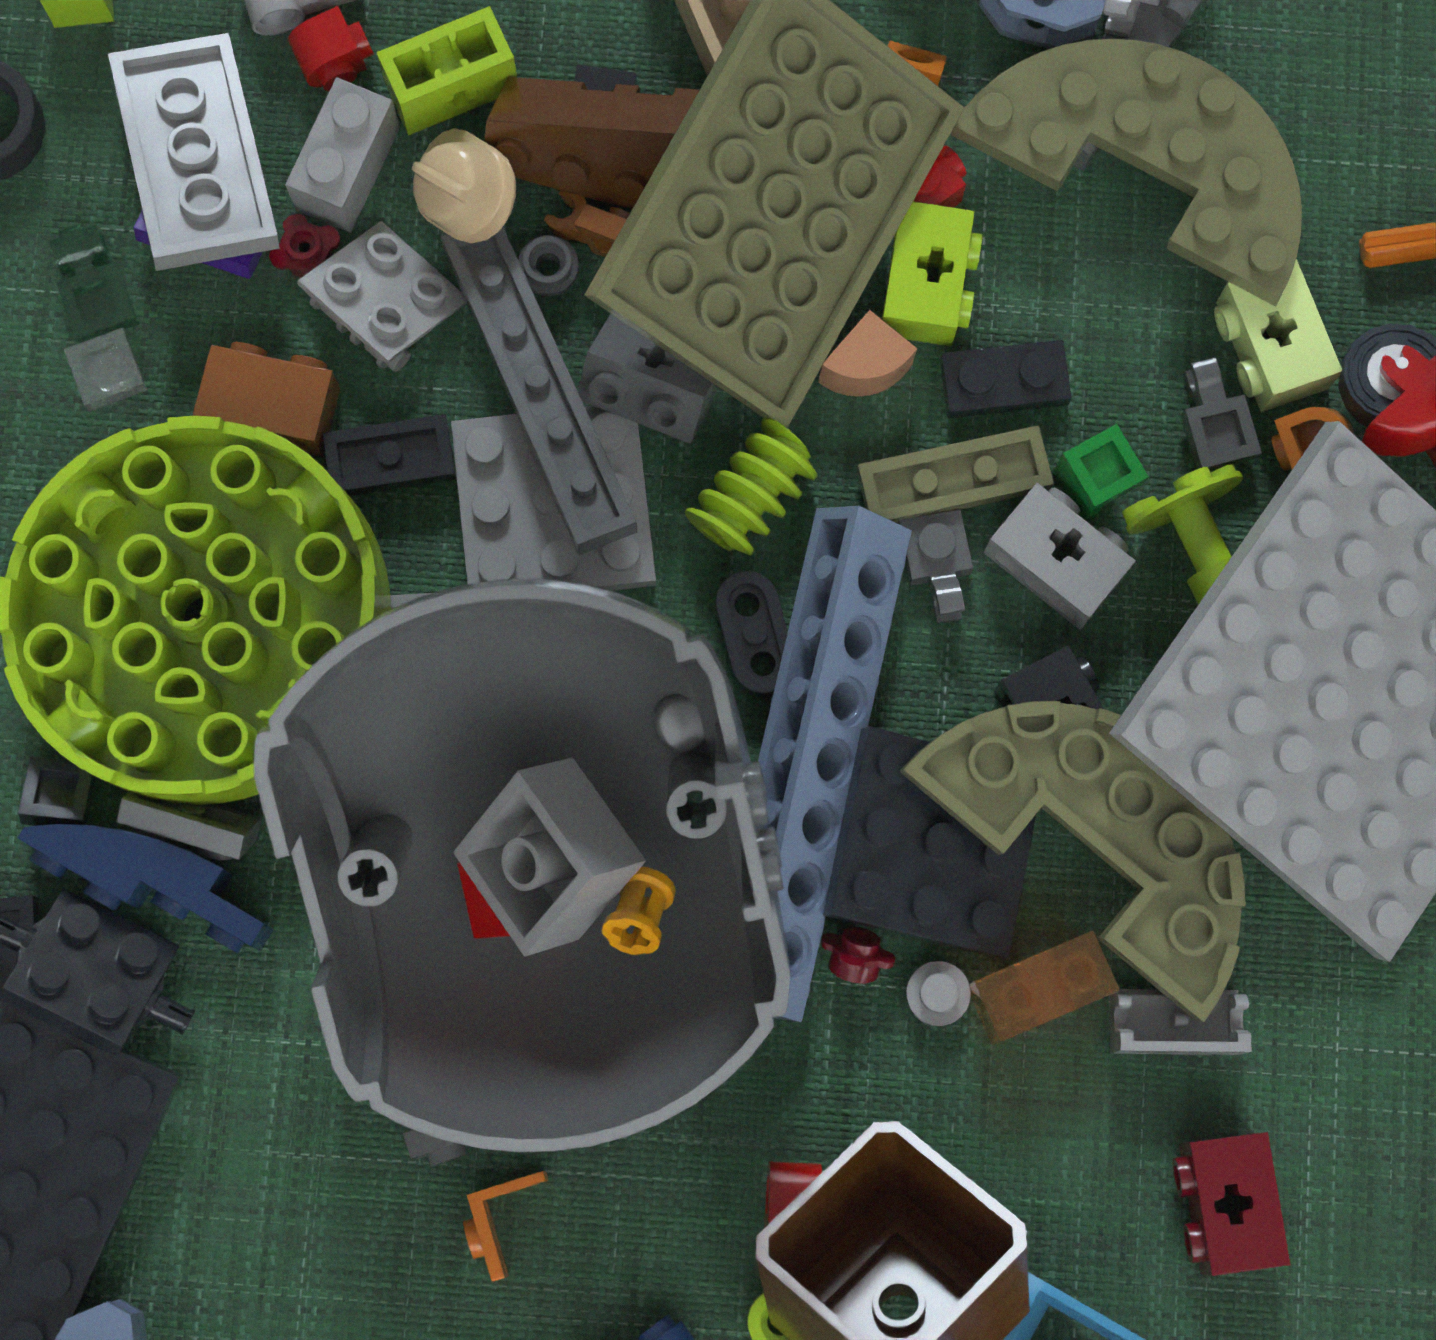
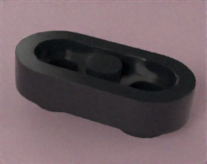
M753 571L738 572L728 577L721 584L716 596V613L731 671L738 686L748 694L758 697L772 696L788 633L780 600L775 586L767 577ZM745 597L752 598L757 602L759 610L752 616H742L735 609V604L738 600ZM764 656L771 659L775 666L774 671L767 676L755 674L751 669V662L755 658Z

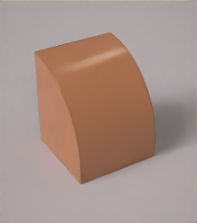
M869 310L821 366L818 383L831 391L848 396L877 394L896 384L912 367L917 348Z

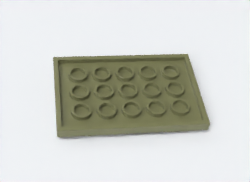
M750 0L584 296L763 418H772L788 428L965 107L830 0Z

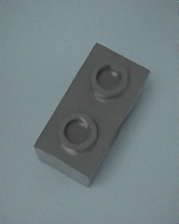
M610 314L587 352L578 394L585 403L691 444L714 401L718 386Z

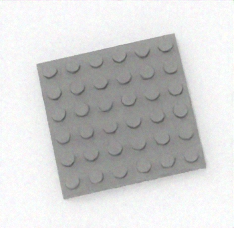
M1340 421L1324 423L1109 734L1373 957L1387 962L1391 961L1436 893V510Z

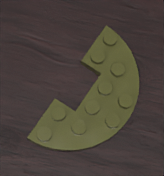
M1098 39L1061 45L1024 59L999 74L965 106L951 132V136L1056 191H1059L1087 142L1194 197L1169 239L1166 249L1258 298L1277 306L1290 279L1301 237L1302 206L1295 167L1284 140L1259 103L1243 87L1205 61L1180 50L1138 40Z
M1034 701L1008 705L982 713L944 732L921 749L900 770V773L998 855L1006 852L1040 808L1046 811L1137 888L1098 939L1196 1022H1205L1218 1003L1231 977L1240 946H1237L1240 932L1242 906H1246L1245 881L1240 852H1235L1231 836L1109 734L1121 715L1101 708L1093 709L1081 705L1060 703V701Z

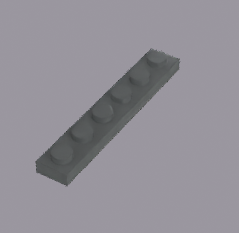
M502 227L499 232L488 240L473 244L457 240L448 234L441 236L443 250L578 555L638 533L636 519L504 228Z

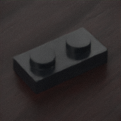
M1063 340L942 353L940 357L948 419L1067 406L1072 399Z
M446 414L323 433L328 473L348 496L457 480Z

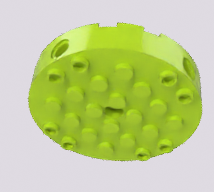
M211 416L169 417L166 423L151 425L136 431L128 428L99 441L79 454L51 479L26 511L12 538L16 545L10 557L6 576H0V633L7 667H4V671L17 702L31 724L56 751L86 772L125 791L142 795L148 799L172 804H221L258 795L254 778V747L257 733L261 728L269 726V718L286 694L322 655L352 631L391 609L387 569L380 546L358 506L332 476L308 453L271 431L258 426L254 428L244 424L224 421L221 417ZM199 598H203V607L200 611L201 617L185 621V613L190 604Z

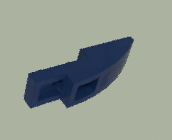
M66 824L24 827L17 837L34 848L28 860L61 879L67 869L88 880L82 892L114 911L117 910L122 901L140 909L153 888L157 891L150 902L182 921L185 920L190 911L206 919L211 924L205 934L236 953H239L244 943L261 951L274 930L220 898L233 878L232 874L192 852L159 839L125 830L92 825Z

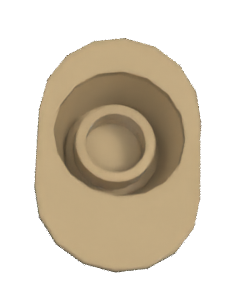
M453 128L442 132L429 144L420 162H415L411 168L415 173L413 195L419 212L428 222L457 240L471 244L486 241L502 229L511 215L516 197V182L509 160L499 150L467 131Z

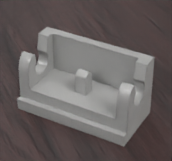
M1109 989L1110 1054L1240 1055L1252 1052L1251 1033L1243 1028V1011L1249 1007L1248 997L1246 994H1238V990H1224L1205 1022H1196L1158 989Z

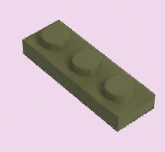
M1039 425L862 463L857 466V475L865 508L897 524L903 519L962 510L1026 496L1036 483H1039L1047 491L1054 485Z

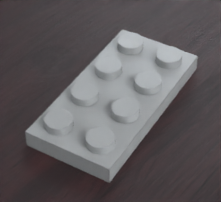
M229 33L108 53L156 271L278 249V235Z

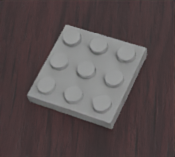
M584 406L636 519L638 533L578 555L517 415L511 414L451 421L467 583L473 584L500 579H548L581 583L608 591L656 586L638 423L595 406Z

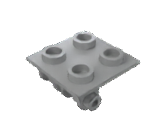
M382 221L339 250L297 282L305 293L311 297L310 305L315 310L321 309L336 323V329L341 333L350 331L349 340L354 345H359L363 342L365 344L364 349L377 359L376 364L381 369L389 367L394 372L402 369L410 359L411 354L406 349L467 304L463 293Z

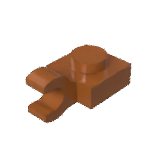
M561 190L560 196L567 206L574 208V211L570 216L563 219L547 214L544 221L552 233L564 240L583 242L589 246L593 253L606 257L630 213L616 207H611L606 212L589 205L583 196Z

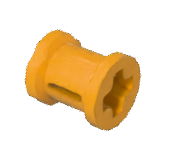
M641 867L619 892L620 897L615 912L610 913L605 918L602 934L607 938L612 947L631 955L651 954L659 948L662 932L658 926L663 911L673 904L676 894L673 881L660 871L648 867ZM646 888L651 889L649 897L644 896ZM630 925L635 926L632 934L627 932V928Z

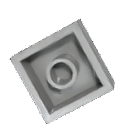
M573 757L518 770L453 852L524 957L579 940L646 862L643 855Z

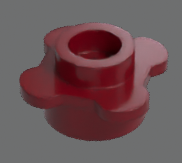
M293 214L284 220L283 229L285 232L279 243V248L270 250L269 258L276 269L285 270L288 268L291 273L302 278L333 256L332 250L340 245V235L336 228L331 225L319 227L308 223L303 215ZM303 243L310 244V249L307 252L299 250Z
M850 927L846 928L842 935L826 933L821 939V946L831 951L828 963L830 971L843 980L859 984L871 983L878 978L880 968L889 969L895 964V955L884 950L880 946L879 936L870 930Z

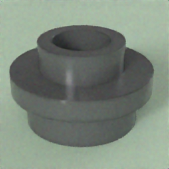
M545 235L534 238L523 247L519 254L518 261L532 292L537 295L548 297L562 294L577 279L579 272L577 254L574 248L560 237ZM545 260H553L560 265L558 272L552 276L540 274L537 268Z

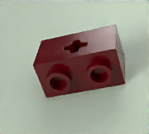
M1268 1132L1180 1143L1181 1157L1173 1158L1172 1167L1175 1187L1179 1197H1188L1192 1223L1183 1225V1236L1189 1262L1198 1263L1200 1274L1209 1276L1291 1265ZM1225 1190L1228 1195L1238 1196L1240 1199V1208L1230 1211V1219L1227 1214L1216 1213L1214 1208V1201L1224 1198Z

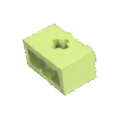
M1297 259L1277 306L1258 298L1230 282L1226 284L1216 302L1217 307L1214 309L1216 325L1221 337L1226 342L1232 340L1240 360L1237 363V375L1240 385L1248 397H1255L1260 411L1264 412L1328 390L1339 377L1342 368ZM1265 330L1270 337L1267 340L1262 336ZM1275 338H1282L1284 342L1281 346Z

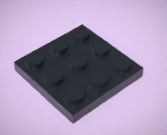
M871 726L861 728L823 916L998 959L1009 958L1036 815L1006 852L998 855L900 773V770L930 742Z

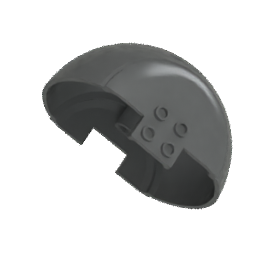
M500 579L459 585L427 594L382 613L352 631L322 655L286 694L269 718V726L261 728L257 733L254 747V778L276 859L290 856V854L293 858L321 963L311 986V991L332 1068L349 1096L355 1102L369 1100L371 1109L405 1127L441 1140L475 1148L511 1152H550L594 1146L628 1137L660 1124L696 1104L723 1084L753 1055L774 1028L773 1017L786 1014L789 999L790 966L778 891L784 890L780 869L782 868V861L774 827L765 828V824L769 823L766 806L768 798L760 762L751 763L733 690L712 645L703 634L692 637L690 630L686 626L654 607L616 592L581 583L548 579ZM573 757L645 858L646 862L641 867L658 870L673 881L676 888L673 904L663 911L658 926L662 932L659 948L655 952L640 955L621 952L612 947L607 938L602 934L605 918L610 913L615 912L620 897L619 893L579 940L526 957L521 953L511 936L473 938L457 865L459 861L453 852L518 770ZM646 888L644 896L649 897L651 889ZM630 925L627 928V932L632 934L635 926Z

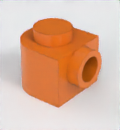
M1309 407L1274 420L1279 434L1272 436V445L1280 466L1284 471L1295 467L1325 422L1340 421L1353 434L1354 431L1349 420L1341 412L1326 407Z

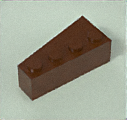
M507 77L486 120L484 142L499 150L509 160L515 178L632 210L700 90L675 88L673 95L640 93L638 85L616 84L614 90L602 91L588 90L584 82Z

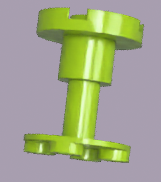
M1232 464L1221 467L1213 472H1210L1208 467L1194 470L1173 482L1176 493L1159 502L1156 496L1148 497L1122 511V515L1127 523L1126 530L1128 534H1139L1170 522L1173 523L1197 572L1187 580V583L1198 605L1232 557L1207 507L1208 504L1227 494L1241 483L1243 476L1240 471L1235 470Z

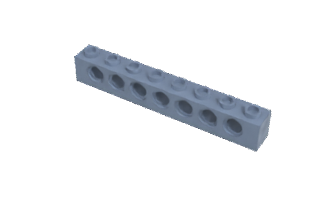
M861 506L816 508L758 759L768 798L766 806L769 823L765 824V828L774 827L782 861V868L780 869L784 890L778 891L790 966L789 999L786 1014L773 1018L802 1022L806 1001L810 992V983L819 943L824 930L825 916H823L859 736L861 728L868 727L912 532V530Z

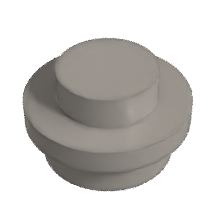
M942 961L930 962L919 967L910 977L906 988V1000L911 1012L917 1019L931 1026H945L957 1021L966 1012L971 998L970 985L964 973L956 966Z

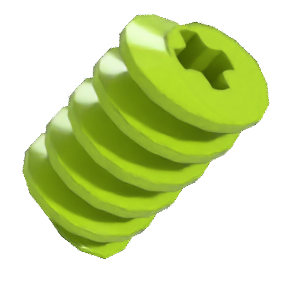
M763 418L761 422L764 435L752 433L746 438L745 445L748 453L739 451L730 457L729 463L733 472L722 470L718 471L715 475L714 483L718 492L711 489L701 491L698 501L702 510L695 508L685 510V516L699 532L719 547L728 551L735 549L751 556L755 550L746 537L747 532L750 530L765 537L771 533L761 517L763 513L768 512L780 518L786 515L784 507L777 498L779 494L783 493L797 500L802 496V492L793 480L795 475H800L812 481L818 477L817 472L809 462L811 455L806 446L788 428L772 418Z

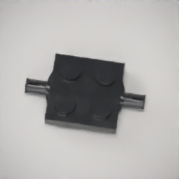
M65 888L62 889L47 916L34 924L31 929L0 915V944L18 953L15 968L2 987L1 1001L117 1057L124 1048L131 1033L143 1025L148 1018L179 1032L183 1036L196 1010H191L161 995L164 975L172 963L179 945Z

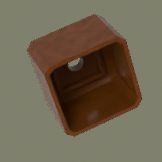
M898 1121L874 1122L756 1236V1261L770 1323L789 1340H1003L1030 1312L1025 1224ZM896 1295L908 1296L918 1304L916 1312L910 1318L901 1321L887 1318L881 1312V1307L887 1299Z

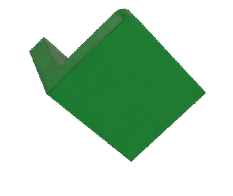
M1117 424L1064 452L1052 472L1063 492L1080 508L1078 515L1087 522L1096 517L1101 507L1143 485L1149 478Z

